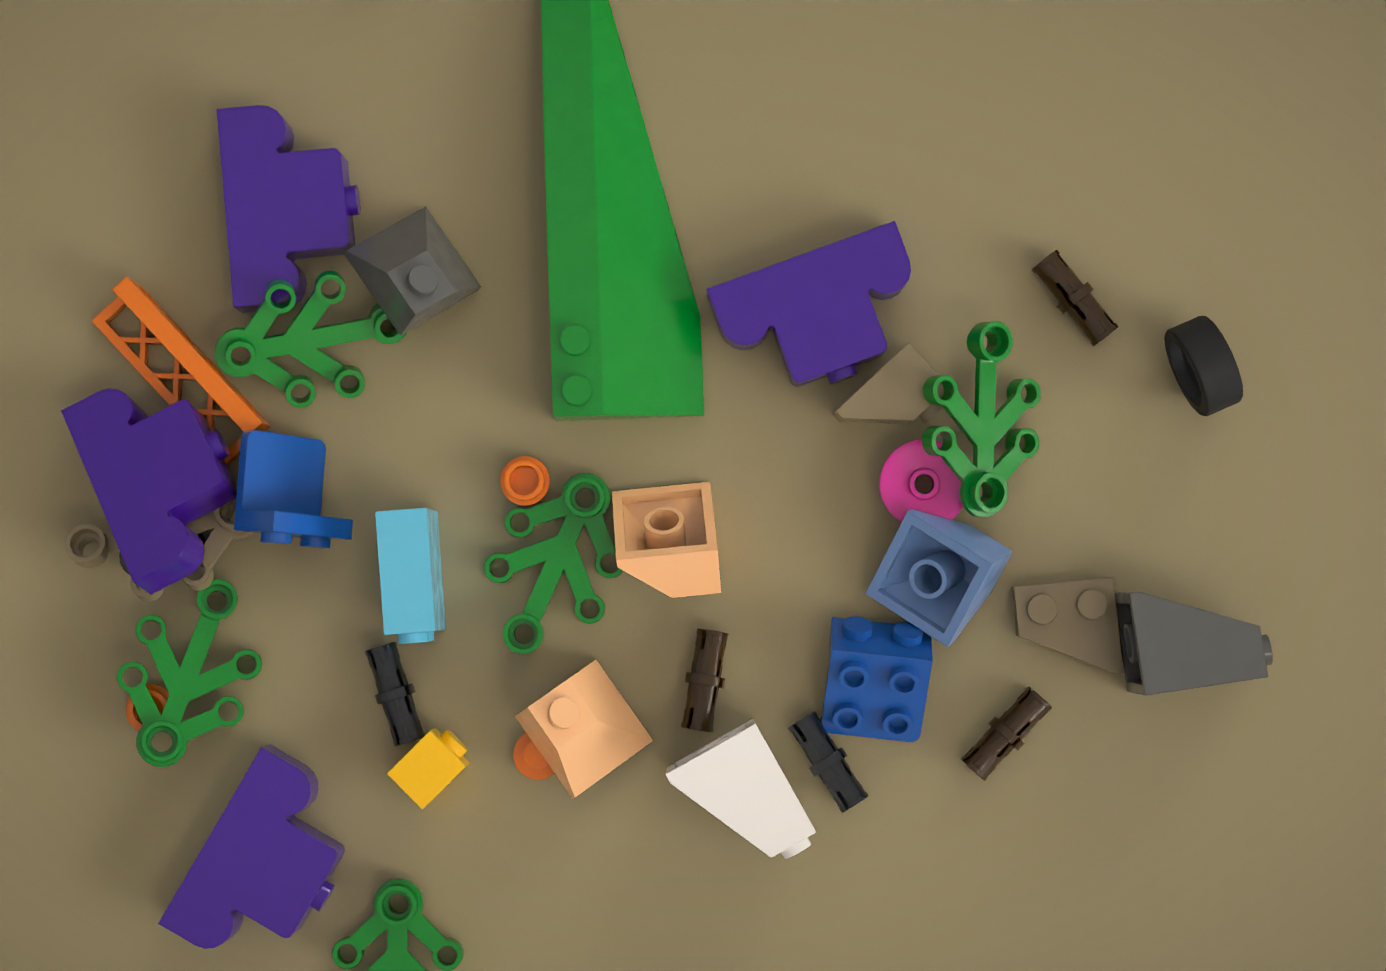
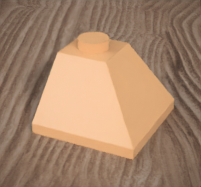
M710 482L612 491L616 562L619 569L671 598L722 593Z
M597 660L591 662L515 716L572 799L653 741Z

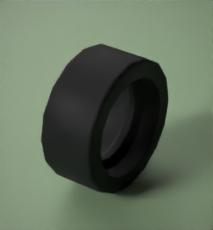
M1198 316L1166 331L1164 341L1169 364L1184 396L1199 415L1207 417L1241 401L1243 397V383L1239 368L1223 334L1212 320L1207 316Z

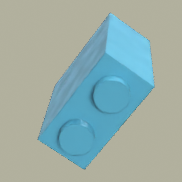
M429 508L375 512L384 635L397 634L398 644L435 641L434 631L446 630L438 511Z

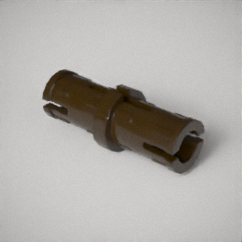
M1055 250L1037 264L1032 271L1039 276L1060 304L1056 306L1062 314L1067 311L1094 347L1119 326L1113 322L1090 293L1094 290L1088 282L1083 284L1059 255V251Z
M697 628L691 673L686 672L685 682L689 683L681 727L712 732L719 688L723 689L725 678H721L728 633Z
M1028 686L1017 698L1016 702L999 719L995 716L988 723L991 728L961 760L985 781L996 769L997 765L1013 749L1018 751L1025 744L1022 739L1052 707L1036 691Z

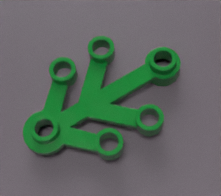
M328 270L317 276L315 290L285 333L264 337L277 315L290 311L296 303L295 290L289 282L285 280L271 282L265 290L264 301L246 327L229 329L219 337L215 346V358L219 367L226 374L233 377H247L256 374L285 392L286 399L292 406L304 408L309 406L315 399L316 391L313 381L305 375H292L269 358L289 354L335 384L336 391L342 397L355 398L363 392L365 387L361 370L356 366L340 363L318 348L375 338L384 344H394L402 340L407 332L400 336L397 330L390 333L382 331L380 324L388 317L378 303L372 307L366 318L315 327L329 305L341 301L346 293L343 277L336 271ZM327 280H335L340 284V287L336 293L328 295L321 291L322 284ZM277 289H284L289 292L290 297L286 303L277 304L271 300V294ZM240 346L247 348L250 351L249 357L244 361L235 360L231 356L234 348ZM346 375H354L358 378V383L353 388H344L340 385V381ZM295 385H306L310 391L303 398L294 397L291 394V390Z
M999 321L980 322L971 329L967 336V348L976 358L974 412L959 394L958 385L951 376H931L925 381L923 386L925 400L931 405L942 406L973 445L972 463L956 445V434L948 426L928 427L924 431L921 440L924 451L931 456H940L960 480L959 495L961 504L969 514L975 517H990L1004 507L1008 499L1007 479L1026 458L1033 457L1039 449V437L1034 430L1014 428L1008 432L1005 438L1006 451L994 463V446L1027 408H1033L1038 404L1041 397L1040 386L1035 380L1015 379L1007 387V400L995 413L997 362L1005 359L1010 354L1013 346V337L1010 329ZM984 336L987 338L986 348L984 347ZM940 382L944 387V394L942 398H939L937 394V388ZM1023 386L1025 387L1027 392L1024 401L1021 398V389ZM939 433L943 439L940 449L936 446V437ZM1021 436H1023L1025 439V447L1023 450H1021L1019 447V441ZM982 486L983 494H982V497L980 498V496H979V490H980V487Z
M580 473L574 475L564 484L561 497L529 509L515 508L505 518V528L508 533L517 538H524L534 531L536 525L566 516L557 536L507 555L495 553L488 557L485 562L484 571L489 580L496 583L507 582L513 577L514 573L545 562L522 614L510 618L503 629L504 642L515 653L528 654L535 651L541 645L544 638V629L540 622L564 570L576 599L575 614L577 618L584 623L592 624L598 622L604 616L605 604L594 593L576 545L584 525L598 553L595 561L598 573L605 578H616L623 573V570L619 568L614 573H606L601 567L602 558L607 554L616 555V550L603 517L610 505V491L606 483L594 474ZM590 489L594 492L595 501L593 505L587 508L578 505L576 496L580 490ZM523 513L529 518V527L524 532L519 533L513 530L511 520L516 514ZM498 558L506 560L509 565L508 573L501 578L495 577L491 572V564ZM587 599H593L599 605L598 615L591 619L584 617L581 613V604ZM521 624H527L533 629L534 636L529 643H521L516 639L515 631Z
M214 579L209 587L199 590L197 607L201 615L180 667L165 637L166 624L159 616L146 615L136 625V636L142 644L147 645L169 693L162 715L146 687L148 673L145 667L138 662H128L118 670V685L122 690L129 693L143 724L136 738L137 751L141 758L152 766L168 767L175 764L185 754L189 740L220 726H235L243 717L244 709L242 703L235 697L226 696L220 698L212 710L181 722L189 701L235 680H251L261 670L262 662L260 656L253 650L244 649L237 652L231 661L200 674L220 620L231 616L237 606V592L225 580ZM214 592L222 593L227 600L226 606L221 610L211 609L207 604V598L210 594ZM149 621L156 622L161 627L160 635L153 640L146 639L141 633L142 626ZM250 656L255 660L256 668L252 673L243 674L239 672L236 663L240 657ZM136 668L142 673L143 678L139 685L129 687L123 682L122 676L127 669ZM230 702L237 707L238 715L234 720L224 721L220 718L218 709L223 703ZM160 732L167 733L172 738L171 747L164 752H159L152 746L153 737Z
M402 878L389 880L377 890L373 900L375 913L352 936L340 939L332 950L333 961L338 967L343 969L354 968L363 959L364 949L388 928L387 951L366 971H428L408 950V930L433 952V962L441 970L450 971L455 969L461 963L464 956V950L460 942L453 938H445L422 914L424 899L418 886ZM400 894L407 899L408 908L406 911L397 912L391 907L390 900L393 895ZM344 944L354 946L357 951L356 959L353 961L342 959L340 947ZM441 947H453L457 952L456 960L452 963L442 961L439 956Z

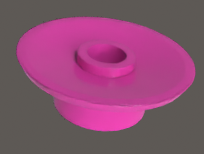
M922 439L910 441L898 447L887 458L880 475V493L888 511L900 522L903 521L907 511L910 509L951 520L955 518L963 508L959 495L961 482L940 456L927 454L922 447ZM936 441V446L938 449H940L942 443ZM920 475L927 476L932 482V488L927 494H921L915 488V480Z

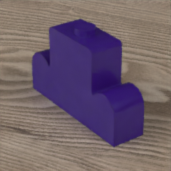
M255 105L217 109L233 307L242 313L256 312L265 299L267 286L275 280H285L293 286L296 294V305L306 293L307 281L305 274L294 261L303 258L344 255L346 250L355 246L353 215H360L361 206L357 185L350 186L348 161L336 148L291 152L294 144L292 128L277 110L269 106ZM277 289L271 294V300L277 304L286 303L290 297L289 292L284 289Z
M892 221L707 289V298L719 331L725 342L731 347L739 350L753 349L760 345L765 339L767 332L771 331L792 385L799 387L824 377H828L830 384H834L858 375L857 365L877 359L886 351L887 342L870 296L875 299L885 300L898 295L909 280L911 265L896 222Z
M108 388L98 391L61 410L132 581L152 595L196 571L203 561L205 550L199 536L186 525L235 500L237 495L236 485L224 461L225 458L230 456V452L217 429L211 431L205 417L187 400H180L148 417L140 406L118 389Z
M271 744L261 747L158 923L159 925L193 945L207 949L215 948L232 938L240 929L243 914L279 936L289 938L301 928L312 908L319 912L321 911L335 887L328 880L342 858L345 848L340 842L295 816L296 813L309 807L316 799L318 793V779L307 765Z

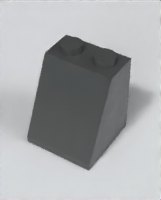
M1142 592L1115 593L1120 647L1127 692L1147 696L1268 677L1267 665L1272 664L1273 653L1269 637L1266 634H1261L1260 626Z

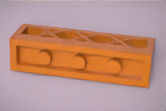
M126 276L112 289L118 297L101 311L92 322L169 406L181 400L182 380L197 381L208 393L207 409L196 410L203 416H207V422L211 431L215 429V416L230 417L243 432L248 430L266 431L271 426L138 282ZM128 306L141 320L140 337H121L109 323ZM149 330L156 338H149ZM129 344H140L139 355ZM149 344L164 345L174 356V373H155L148 366ZM182 366H183L190 374H182ZM162 380H173V392ZM216 403H217L223 410H215ZM241 437L228 448L230 456L224 459L227 466L240 455Z

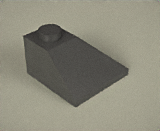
M426 206L346 250L344 253L400 336L479 291L481 288Z

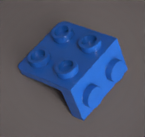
M258 430L245 431L242 434L240 445L234 530L261 533L260 542L291 544L292 537H300V546L310 548H330L331 539L352 540V519L321 516L325 444L321 440Z
M856 616L849 618L832 617L829 668L821 723L826 732L905 742L918 740L921 734L933 662L931 636L910 622L893 624L869 621L866 618Z

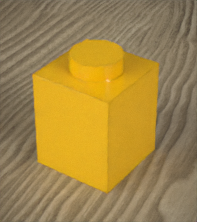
M434 728L387 774L423 810L470 764L463 756L468 749L450 730L447 729L441 734Z

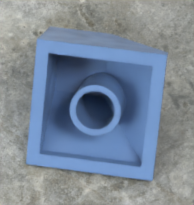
M910 509L907 511L865 594L949 647L991 594L1013 551L972 525Z

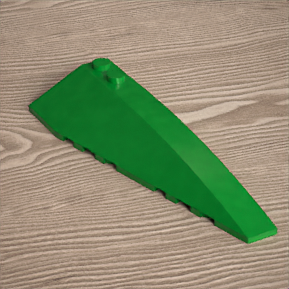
M541 0L553 418L556 421L704 416L701 317L609 0Z

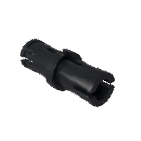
M396 641L365 651L379 693L375 695L377 705L382 704L390 726L394 747L423 738L425 733L423 732L412 694L416 692L413 683L408 684L400 661Z
M815 711L788 728L811 762L812 766L809 769L814 777L819 775L842 813L869 796L844 759L848 755L842 747L837 748Z

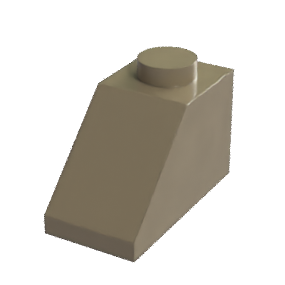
M908 343L841 405L833 415L839 422L910 424L919 416L926 423L942 406L931 405L925 400L923 386L929 377L939 374ZM940 382L937 394L939 398H942L941 395L944 393V387Z

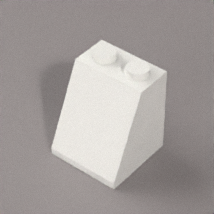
M754 719L747 721L666 768L665 775L670 784L772 858L781 853L784 859H788L811 845L808 837L815 834L816 830Z

